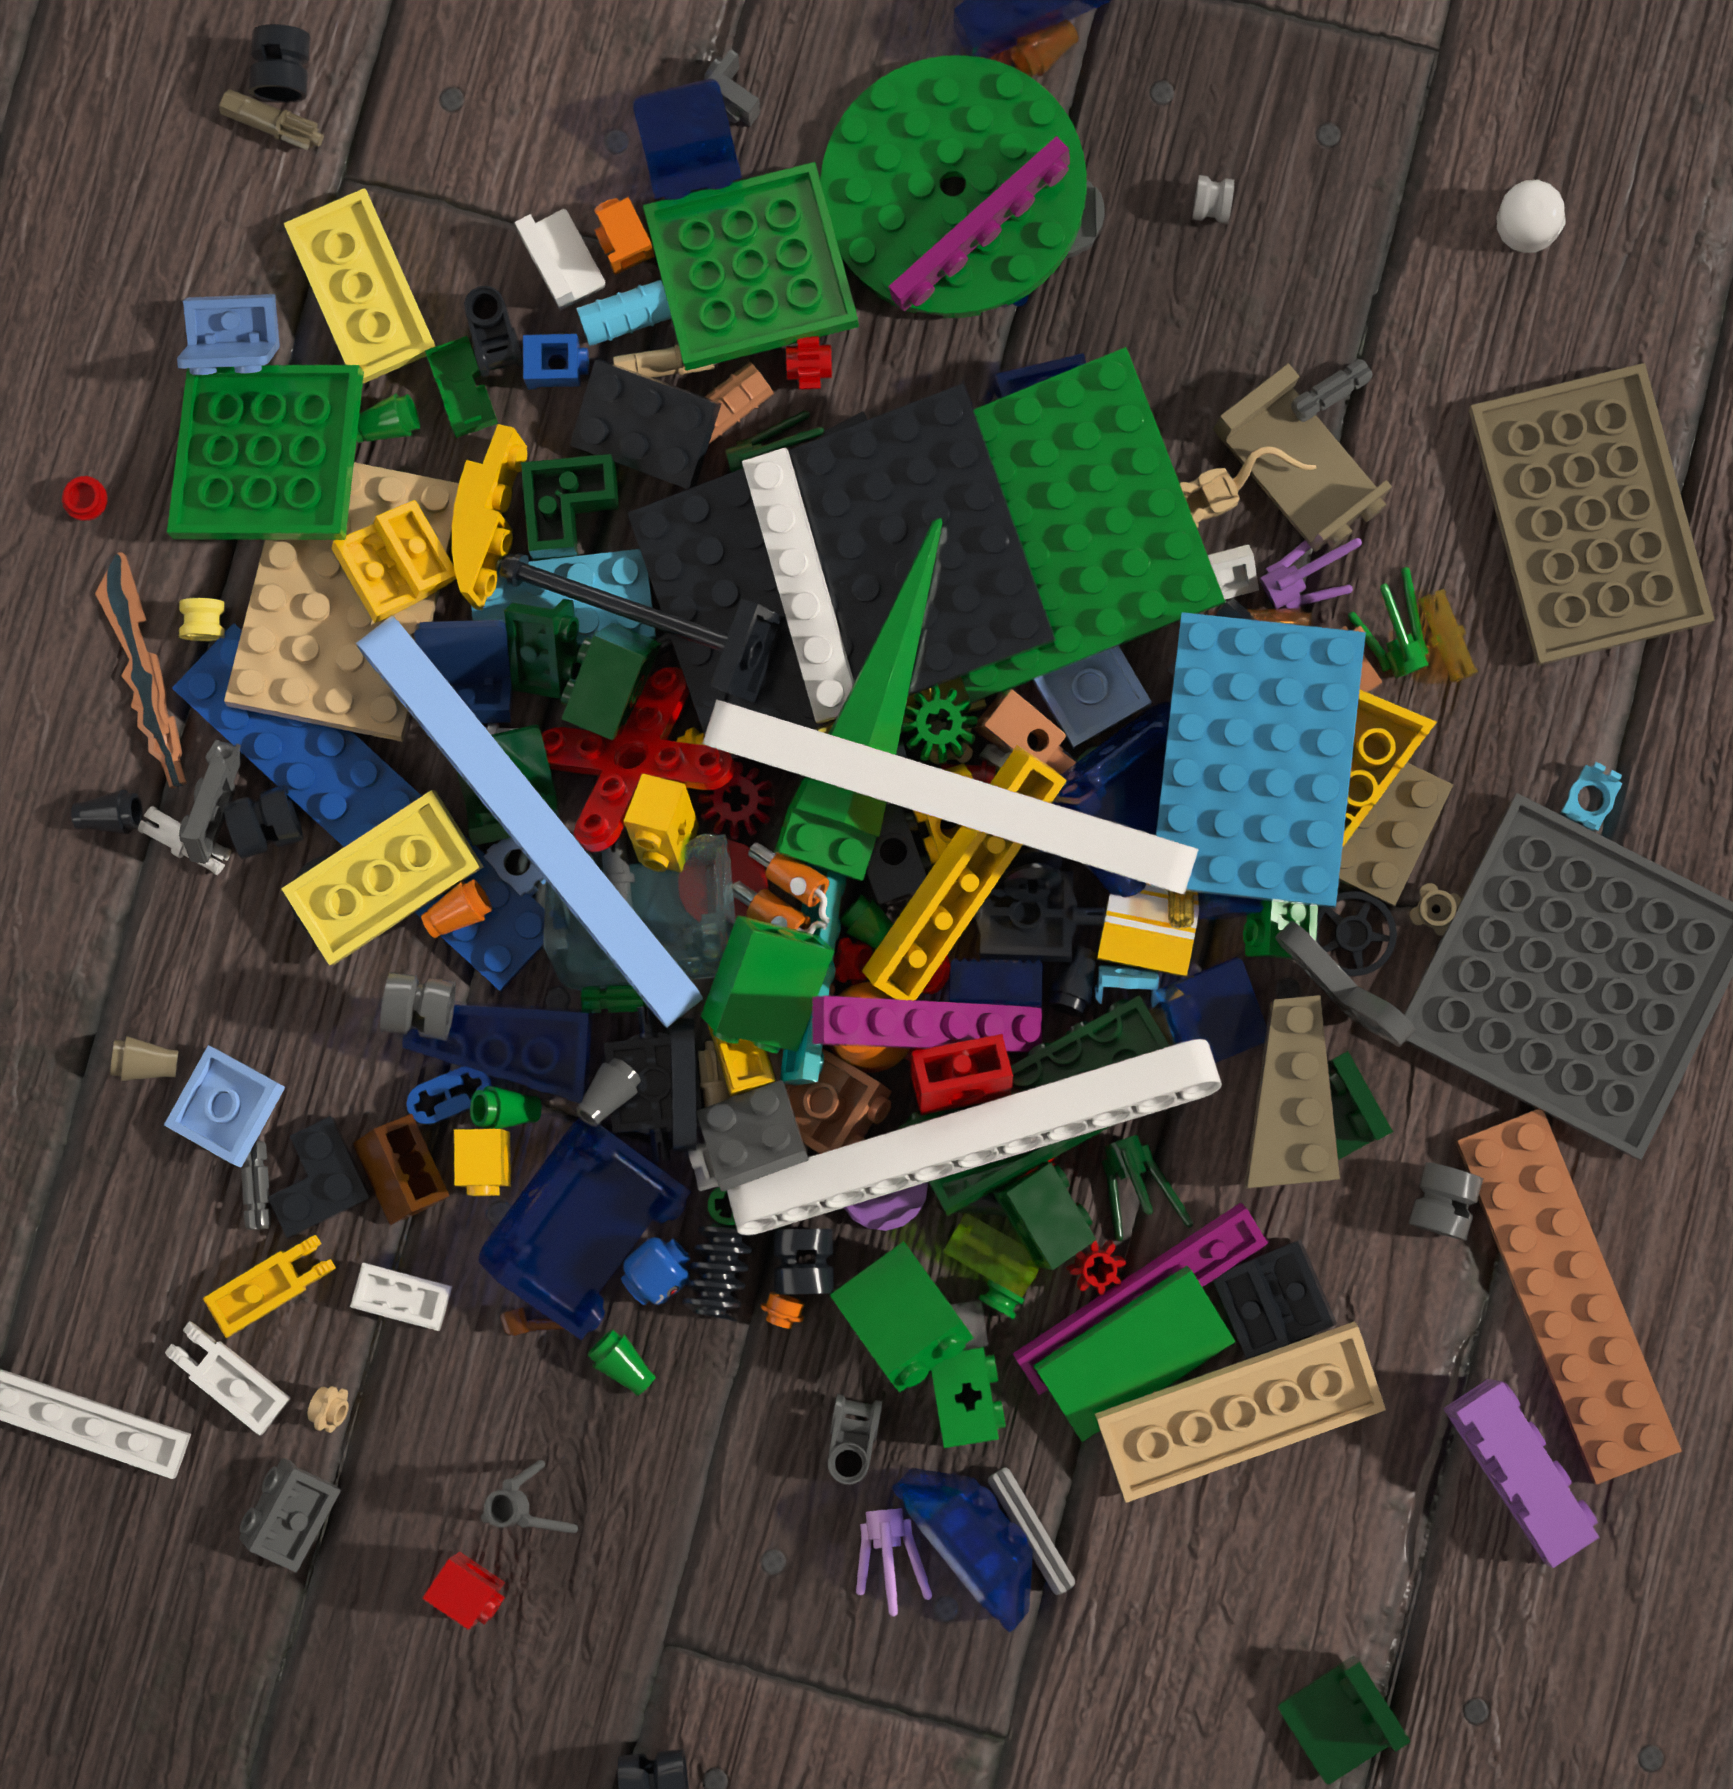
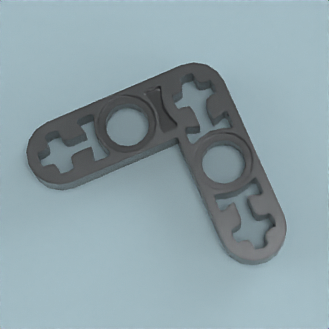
M1290 921L1275 936L1280 946L1338 1008L1355 1023L1399 1047L1414 1033L1416 1028L1403 1013L1389 1002L1358 987L1326 951L1297 923Z

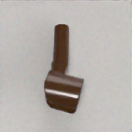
M523 1307L504 1312L500 1315L503 1330L510 1336H517L536 1330H566V1318H546L527 1321Z

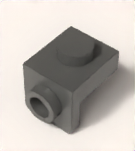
M730 49L723 59L720 57L715 58L705 73L707 98L717 104L716 110L727 120L733 123H737L740 120L751 127L760 114L759 98L731 80L740 66L738 53Z

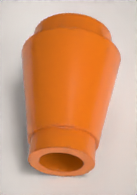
M475 879L468 883L461 881L429 908L427 912L422 914L421 919L429 934L433 938H437L440 935L484 921L485 914L492 911V905L486 892Z

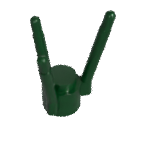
M805 410L750 438L736 441L737 446L726 449L731 472L742 469V461L782 448H789L822 436L824 429L818 427L762 446L761 443L808 419L810 412Z
M1138 1135L1119 1140L1104 1147L1108 1159L1101 1161L1107 1179L1111 1220L1116 1241L1123 1239L1116 1173H1118L1121 1181L1131 1178L1144 1213L1146 1215L1153 1213L1149 1196L1140 1174L1146 1172L1144 1164L1185 1226L1188 1228L1193 1226L1194 1222L1187 1213L1186 1208L1154 1161L1149 1145L1141 1146Z

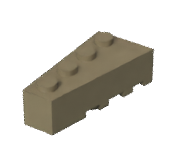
M1320 995L1275 999L1270 1003L1244 1189L1340 1179Z

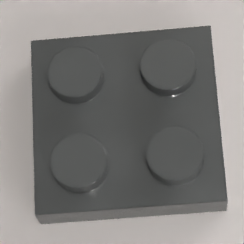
M782 1080L696 1111L715 1177L722 1192L809 1160L787 1090Z

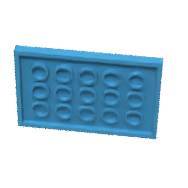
M1181 613L1156 836L1198 849L1185 891L1330 908L1336 907L1366 632ZM1150 884V887L1161 888Z

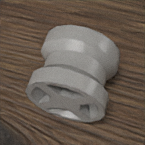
M1199 175L1192 219L1202 221L1206 217L1216 218L1219 223L1228 224L1235 180L1225 178L1221 182L1211 181L1208 176Z

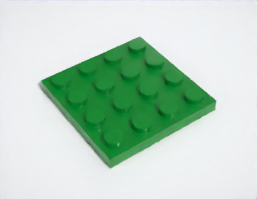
M815 162L643 205L685 371L797 343V339L822 337L859 327L857 313Z
M262 365V370L254 373H236L234 367H217L216 373L208 375H192L189 368H187L167 527L169 536L172 539L346 540L364 371L359 365Z

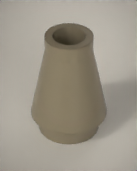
M126 1036V1041L115 1039L110 1076H120L121 1081L176 1077L178 1050H169Z

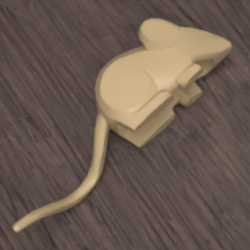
M1267 446L1253 451L1246 458L1241 470L1233 479L1228 474L1226 468H1217L1204 472L1195 481L1190 483L1181 482L1180 485L1198 528L1199 521L1219 516L1238 505L1240 500L1238 491L1248 479L1256 459L1260 456L1272 454L1302 470H1314L1316 465L1303 464L1287 455L1281 449Z

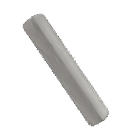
M1002 1468L988 1478L989 1485L1053 1593L1059 1595L1071 1589L1075 1585L1072 1574L1008 1468Z

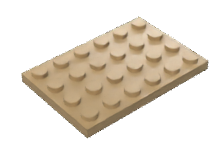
M354 462L346 535L372 525L377 515L416 500L447 555H449L452 542L453 510L459 483ZM265 540L224 699L226 706L403 742L410 713L356 645L359 640L388 618L377 623L373 622L331 549L334 540ZM440 590L392 615L414 641L416 624L432 622Z

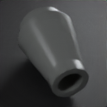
M613 1058L608 1064H601L586 1095L576 1108L577 1114L589 1125L597 1127L604 1118L637 1094L636 1087L641 1082L639 1075L627 1063L617 1058Z

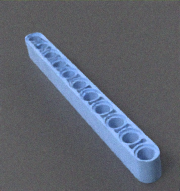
M393 616L389 617L359 640L356 645L366 660L660 1022L667 1028L699 1003L703 997L695 985Z

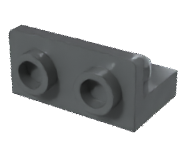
M282 1458L278 1466L272 1467L265 1476L262 1484L263 1494L256 1507L250 1508L244 1515L240 1524L241 1534L239 1539L250 1552L297 1573L341 1490L336 1485L296 1467L292 1461Z

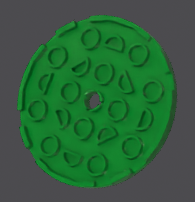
M947 55L926 58L895 69L878 79L865 89L843 114L832 133L822 163L820 181L840 255L845 266L869 291L882 300L900 308L892 300L888 286L1057 136L1069 148L1070 164L1068 165L1069 170L1067 174L1052 187L1046 184L1034 195L1035 201L1025 213L1018 217H1015L1014 214L1000 225L1002 227L1000 234L985 247L979 244L967 255L968 261L959 272L951 277L947 274L933 285L935 287L933 294L923 304L917 307L912 304L906 311L915 314L921 312L941 315L944 318H966L981 315L980 312L995 309L1005 304L1009 306L1029 295L1055 272L1067 256L1080 230L1085 208L1087 173L1084 153L1075 127L1063 107L1049 91L1027 74L1004 63L976 56ZM953 176L963 177L966 187L961 194L948 196L942 192L941 186L944 178L948 179Z

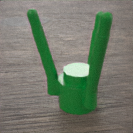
M1403 567L1401 574L1412 635L1406 634L1390 588L1385 583L1380 586V590L1397 639L1386 643L1388 653L1384 651L1355 612H1349L1348 619L1354 627L1361 626L1366 632L1365 642L1377 657L1382 671L1385 672L1391 669L1395 679L1429 665L1425 657L1426 654H1429V651L1423 639L1414 586L1408 567Z

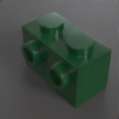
M1051 1162L1043 1163L992 1191L1035 1265L1054 1270L1093 1243L1096 1238L1089 1228L1093 1224L1090 1215L1080 1203L1073 1201L1067 1190L1070 1186L1067 1176L1058 1165H1052Z

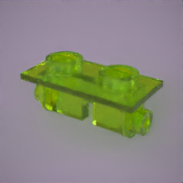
M964 1214L943 1251L1020 1297H1023L1039 1269L1025 1246L970 1214Z

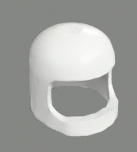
M1525 180L1514 185L1504 196L1497 214V230L1501 239L1511 249L1522 253H1533L1547 248L1559 236L1566 222L1564 202L1560 193L1551 184L1541 180Z

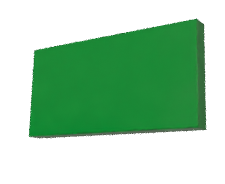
M1186 1265L1033 1366L1083 1442L1100 1431L1095 1416L1096 1413L1163 1390L1236 1341L1196 1276Z

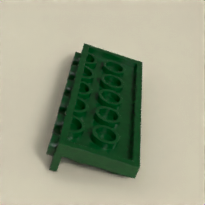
M1140 995L1132 1000L1123 999L1112 1004L1103 1016L1092 1022L1082 1021L1075 1024L1066 1032V1036L1051 1044L1042 1043L1035 1046L1026 1054V1058L1011 1065L1013 1073L1011 1095L1170 1047ZM984 1103L921 1115L920 1110L910 1115L906 1123L899 1128L903 1129ZM1109 1127L929 1181L947 1216Z

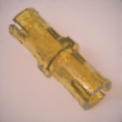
M1445 589L1434 592L1435 595H1433L1438 611L1430 594L1420 598L1418 603L1423 609L1433 637L1430 638L1432 646L1439 648L1450 676V682L1456 683L1462 681L1464 677L1458 662L1466 679L1479 672L1475 668L1463 636L1466 635L1463 625L1458 626L1447 599V593Z

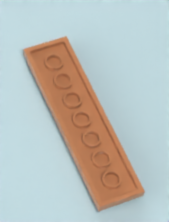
M1536 1109L1455 1141L1467 1172L1483 1178L1478 1200L1593 1484L1598 1485L1681 1452L1682 1450L1544 1111Z

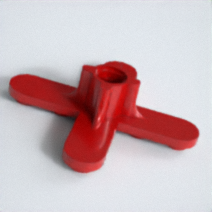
M676 667L658 670L649 678L622 733L613 740L589 730L555 727L542 733L551 770L600 776L574 829L575 838L584 850L599 852L615 843L625 826L624 819L642 774L683 783L686 785V788L701 790L720 788L727 784L734 776L736 766L729 752L707 745L667 740L690 693L682 669Z

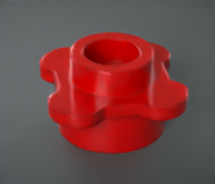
M842 938L839 941L838 951L834 958L835 976L838 982L845 983L847 980H850L852 985L863 983L864 980L868 979L862 970L874 954L869 945L861 941L852 943L850 938Z

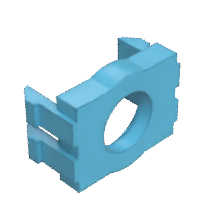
M1595 762L1591 767L1588 765L1583 767L1577 781L1571 786L1568 798L1560 812L1566 818L1595 832L1599 830L1605 816L1612 810L1615 797L1622 785L1619 782L1621 774L1613 770L1607 775L1603 774L1606 766ZM1594 786L1602 792L1604 801L1599 810L1589 812L1579 805L1578 794L1583 787Z
M1101 965L1098 969L1095 997L1102 1004L1103 986L1151 990V1006L1153 1008L1158 1004L1160 998L1158 972L1132 966Z

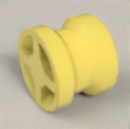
M189 598L179 601V610L184 614V624L179 628V637L181 639L217 641L220 637L225 638V629L220 625V616L225 612L224 601L210 598Z

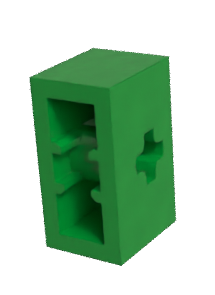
M983 1346L963 1349L956 1357L945 1359L931 1369L944 1448L998 1440L997 1429L1006 1428L1002 1401L992 1400L990 1383L998 1382L994 1354L985 1356ZM970 1383L974 1391H981V1398L974 1400L973 1409L966 1410L963 1402L955 1401V1394L962 1392V1384Z

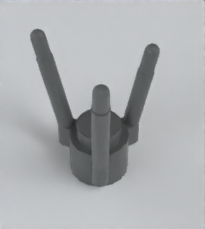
M538 1460L514 1478L505 1479L502 1490L492 1492L487 1497L484 1504V1514L481 1516L483 1523H490L496 1527L519 1525L523 1528L535 1527L564 1533H576L578 1531V1526L575 1524L533 1517L529 1514L528 1499L523 1492L519 1491V1486L544 1468L545 1462L543 1460Z

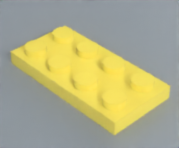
M365 188L284 223L346 365H359L364 371L363 384L427 356L425 350L436 347Z
M431 790L281 889L328 964L335 965L456 886L459 882L482 869L483 865L437 792Z

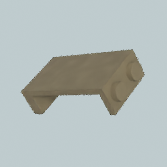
M1288 363L1223 413L1213 430L1242 465L1253 451L1267 446L1281 449L1287 455L1303 464L1316 465L1314 470H1302L1275 455L1266 454L1256 459L1250 475L1315 552L1327 543L1333 549L1353 532L1349 526L1357 519L1362 517L1367 522L1386 507L1387 504L1383 499L1392 486L1386 480L1376 487L1316 415L1306 422H1302L1296 417L1291 409V403L1299 396L1294 386L1300 376Z

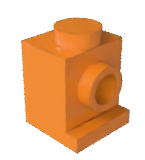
M629 197L621 201L617 198L610 199L595 208L594 211L601 227L594 229V232L604 253L614 252L608 255L614 275L655 256L652 244Z

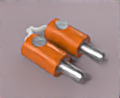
M754 843L750 847L748 854L767 868L766 878L808 907H814L820 902L819 916L822 921H816L810 926L811 920L808 916L768 889H763L756 893L740 881L735 882L730 889V894L748 906V918L811 934L817 928L825 930L830 922V918L825 913L827 907L825 894L829 887V879L802 861L778 853L774 854L761 844Z

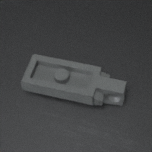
M215 740L205 757L208 763L205 777L200 778L196 783L194 790L195 803L190 815H186L183 818L179 830L180 841L183 842L188 857L192 862L203 864L209 862L225 820L224 804L232 801L236 791L234 779L244 756L240 752V744L236 743V746H234L232 743Z

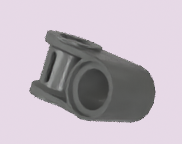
M837 1393L830 1432L832 1439L828 1457L829 1472L837 1482L855 1484L861 1481L867 1474L873 1442H876L882 1401L875 1400L873 1404L846 1400L844 1394ZM851 1414L856 1416L866 1417L868 1420L859 1421L854 1419H848L845 1417V1415ZM844 1450H853L862 1459V1468L853 1477L842 1476L835 1467L837 1456Z

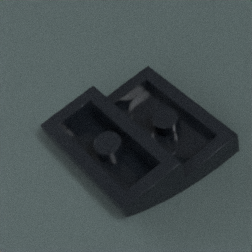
M1301 1239L1232 1267L1213 1280L1246 1359L1290 1345L1295 1341L1337 1324Z

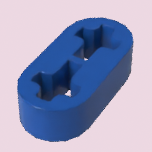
M460 1067L413 1088L407 1098L408 1113L412 1114L419 1123L427 1125L437 1124L470 1110L471 1097L468 1094L464 1093L453 1097L451 1090L459 1088L464 1084L463 1076L469 1074L474 1080L481 1079L482 1086H479L476 1091L492 1086L491 1080L487 1073L478 1067ZM427 1092L431 1097H437L445 1093L447 1100L434 1106L436 1114L430 1117L425 1111L418 1112L416 1105L422 1102V1093Z

